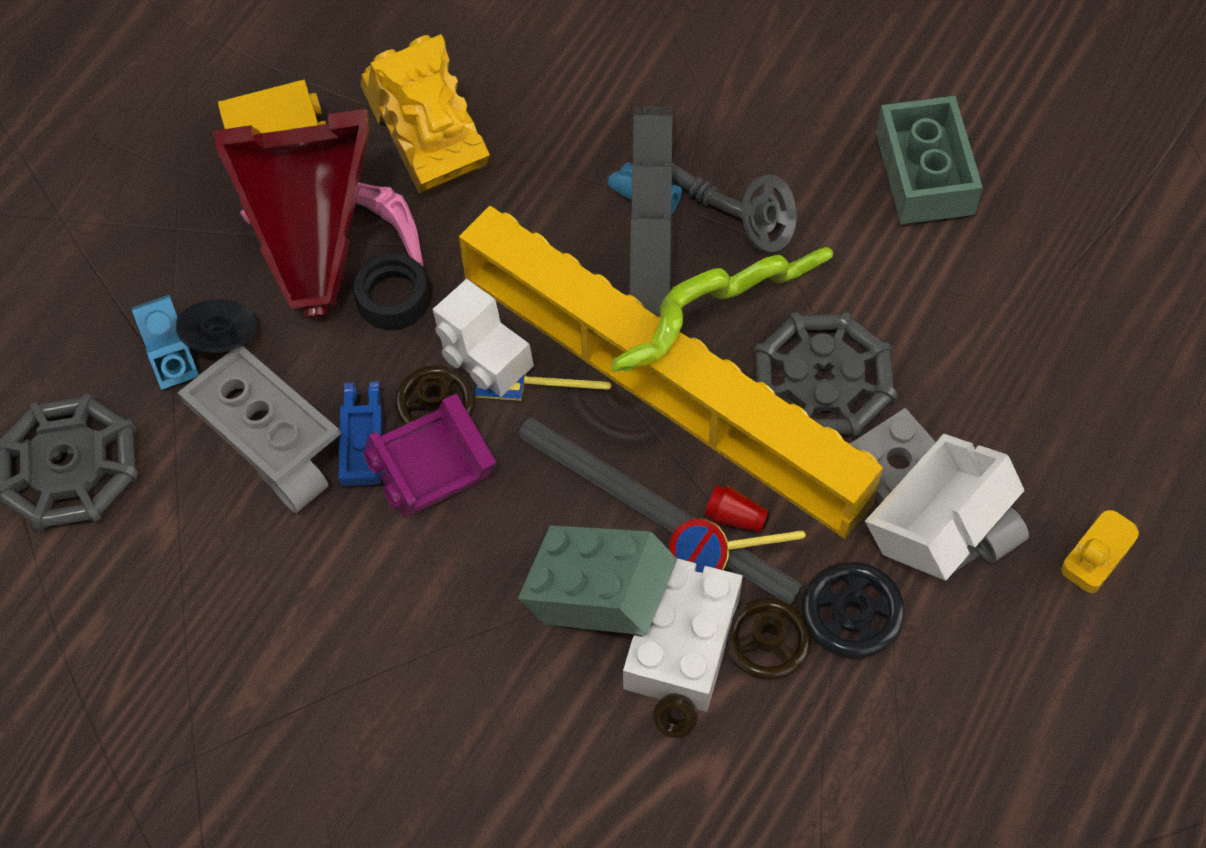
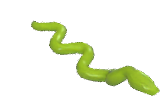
M823 247L791 263H788L781 255H773L752 264L731 277L722 268H716L673 287L661 303L659 309L661 320L650 344L643 343L621 354L612 361L611 370L614 372L620 370L628 372L663 358L669 352L682 327V308L698 297L710 292L711 296L715 299L725 300L740 295L766 278H769L774 283H784L797 279L802 274L830 260L833 256V250L829 247Z

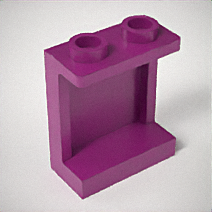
M457 394L443 399L438 410L387 434L379 436L377 432L368 435L365 451H363L368 468L374 474L378 472L385 484L383 491L389 505L393 509L398 508L403 518L409 517L489 478L497 463Z

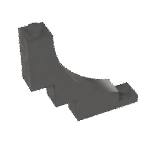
M635 106L633 116L630 295L637 298L645 309L658 317L661 316L659 311L661 303L670 292L673 114L672 106Z

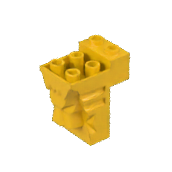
M442 34L430 38L429 35H424L413 40L406 49L398 52L390 49L378 54L374 58V62H371V65L365 69V73L361 75L360 86L379 125L382 123L386 124L418 194L486 166L490 157L482 136L477 133L474 122L466 111L467 104L465 98L460 97L456 93L458 81L456 76H452L448 72L450 60Z

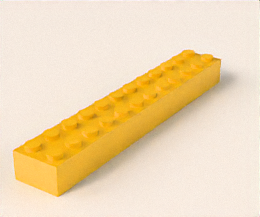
M489 206L459 236L465 279L471 281L504 307L842 538L846 539L874 505L883 466L878 463L872 454L865 450H857L845 442L836 430L830 427H823L809 418L806 411L800 406L788 404L776 396L774 391L765 383L755 382L747 377L735 363L727 359H720L711 353L699 339L689 338L679 332L669 352L663 358L628 372L623 370L612 371V361L637 345L643 343L650 344L661 316L657 317L645 309L642 303L634 296L624 295L612 287L611 283L600 274L594 275L583 268L572 255L568 253L562 254L550 246L549 242L539 233L532 234L520 226L512 215L506 212L501 213L492 206Z

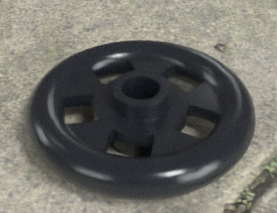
M849 561L830 565L814 576L803 595L802 616L810 635L824 649L842 657L865 658L882 652L896 640L903 627L905 607L900 590L887 574L869 564ZM846 579L851 589L843 590L838 595H835L830 585L836 581ZM869 583L882 594L874 602L868 594L862 591ZM831 605L834 620L822 621L819 614V606ZM850 606L856 607L860 611V615L850 616L846 613L845 609ZM875 613L887 618L885 625L880 631L869 626ZM840 629L859 631V640L851 641L840 638Z

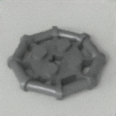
M846 311L843 314L800 315L798 312L788 314V320L765 341L755 344L752 351V356L755 358L756 382L759 381L768 385L775 395L781 399L789 398L793 403L804 409L809 418H812L813 415H820L821 411H831V415H838L840 419L812 420L823 427L833 428L840 435H849L851 438L860 436L861 430L885 406L893 404L897 397V392L893 388L892 346L889 342H882L854 320L852 313ZM806 330H837L834 337L824 333L809 337ZM847 333L867 349L868 352L862 354L856 352L843 341L845 334ZM792 336H795L799 344L787 355L776 352ZM875 364L877 385L865 382V367ZM771 366L782 369L784 376L783 384L778 386L772 385ZM824 369L830 371L833 380L829 381L824 378L818 381L816 379L817 370ZM860 397L869 399L855 414L850 412L849 407Z
M84 393L79 398L40 404L35 401L29 404L30 409L0 439V503L6 504L31 522L34 529L44 531L48 526L93 520L95 523L102 519L100 515L129 483L136 482L139 472L135 469L133 435L136 432L135 424L131 419H123L98 402L94 394ZM74 414L73 418L47 421V418ZM92 416L107 428L98 432L94 428L92 430L87 427L86 422ZM39 423L40 426L35 430L38 435L31 442L27 439L23 444L20 443ZM117 441L118 463L107 461L106 445ZM68 452L72 458L64 466L54 464V461L61 459V453ZM17 456L20 457V473L12 477L11 458ZM104 474L113 476L91 500L88 492L94 491L100 485L101 477ZM28 486L35 490L40 496L37 506L18 492ZM80 497L83 502L82 505L51 509L56 500Z

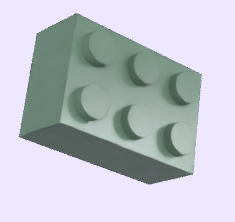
M956 96L881 105L876 135L900 225L975 215L983 187Z
M550 525L518 600L545 625L647 635L677 558L650 531Z

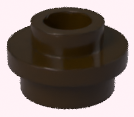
M673 693L665 695L658 701L654 708L653 717L656 726L664 735L678 738L688 735L694 729L698 720V712L695 704L688 697ZM672 708L680 710L684 718L680 720L674 719L670 715L669 710Z

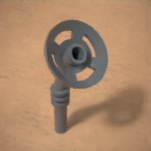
M672 163V181L688 190V196L691 198L696 196V201L700 202L703 200L702 205L705 207L711 205L742 219L747 236L755 247L764 252H777L786 247L790 242L796 227L797 209L793 193L783 179L772 174L761 175L755 178L748 186L742 203L717 192L718 187L715 185L711 187L709 181L703 183L704 178L701 176L695 178ZM761 186L760 195L754 197L750 203L753 192ZM773 189L781 200L783 211H781L777 198L771 193ZM776 223L782 225L777 237L770 242L767 233L774 229Z

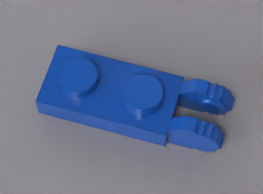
M379 381L370 382L369 405L356 406L357 388L354 382L345 383L344 404L340 406L341 434L339 440L338 479L341 486L382 484L379 473L374 474L370 471L363 455L368 435L377 432L379 436L383 435V411Z

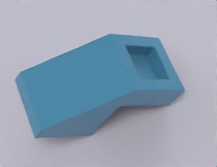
M170 295L131 307L161 390L198 377L199 373L190 348L177 336L176 321L178 316Z

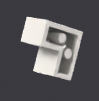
M465 279L432 309L437 324L435 330L443 346L442 355L453 367L459 368L461 366L469 372L473 381L482 389L487 390L490 388L502 397L534 366L530 344L500 322L496 300L468 279Z

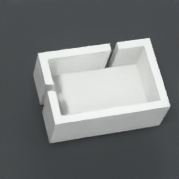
M943 434L865 522L884 556L946 581L970 554L967 546L976 547L1025 490L1007 454L980 445L975 449L970 442Z
M677 558L647 635L636 634L633 636L623 669V689L661 699L668 694H681L688 697L695 704L697 710L707 712L724 655L733 616L740 598L743 575L708 566L704 567L703 573L696 572L697 563Z

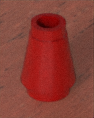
M715 485L704 516L712 518V522L715 524L753 530L760 533L769 510L761 507V505L729 485H726L725 488Z

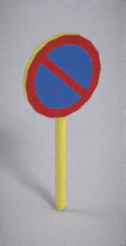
M691 519L683 522L674 531L669 542V551L678 559L697 563L696 572L703 573L705 566L723 570L729 558V550L800 540L804 539L806 534L804 531H794L727 541L725 533L717 524L707 519Z

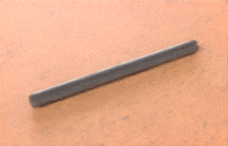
M528 418L522 424L519 430V436L522 440L670 532L674 533L683 522L696 519L536 419ZM745 548L729 550V558L725 566L743 575L744 578L783 602L792 604L796 600L802 587L799 581Z

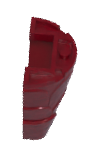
M367 109L328 114L329 124L261 133L252 125L213 131L216 142L215 148L240 197L239 202L262 244L260 251L288 305L295 311L304 312V318L327 316V309L335 307L351 241L347 236L359 193L358 181L370 132Z

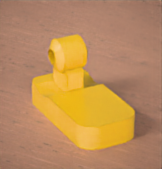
M1108 510L1103 512L1066 557L1061 566V573L1086 592H1097L1134 545L1139 535L1137 526L1116 511Z

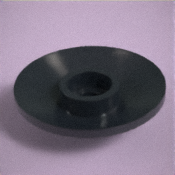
M223 299L206 300L191 305L179 315L176 321V333L179 339L188 347L203 352H224L236 349L246 344L254 336L257 328L256 317L248 307L235 301Z

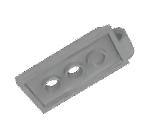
M240 346L229 351L177 392L186 406L255 467L259 477L273 489L279 499L294 513H298L329 486L323 474L310 459L341 434L340 430L245 347ZM244 389L240 396L233 399L226 398L232 390ZM257 411H269L261 420H250L251 416Z
M904 408L850 443V445L857 450L869 452L883 466L875 498L881 504L936 442L910 412ZM892 455H902L908 460L909 466L904 469H896L888 463L887 458ZM1010 507L976 547L967 546L970 554L953 573L979 555L987 562L994 563L1028 540L1029 532L1021 516Z

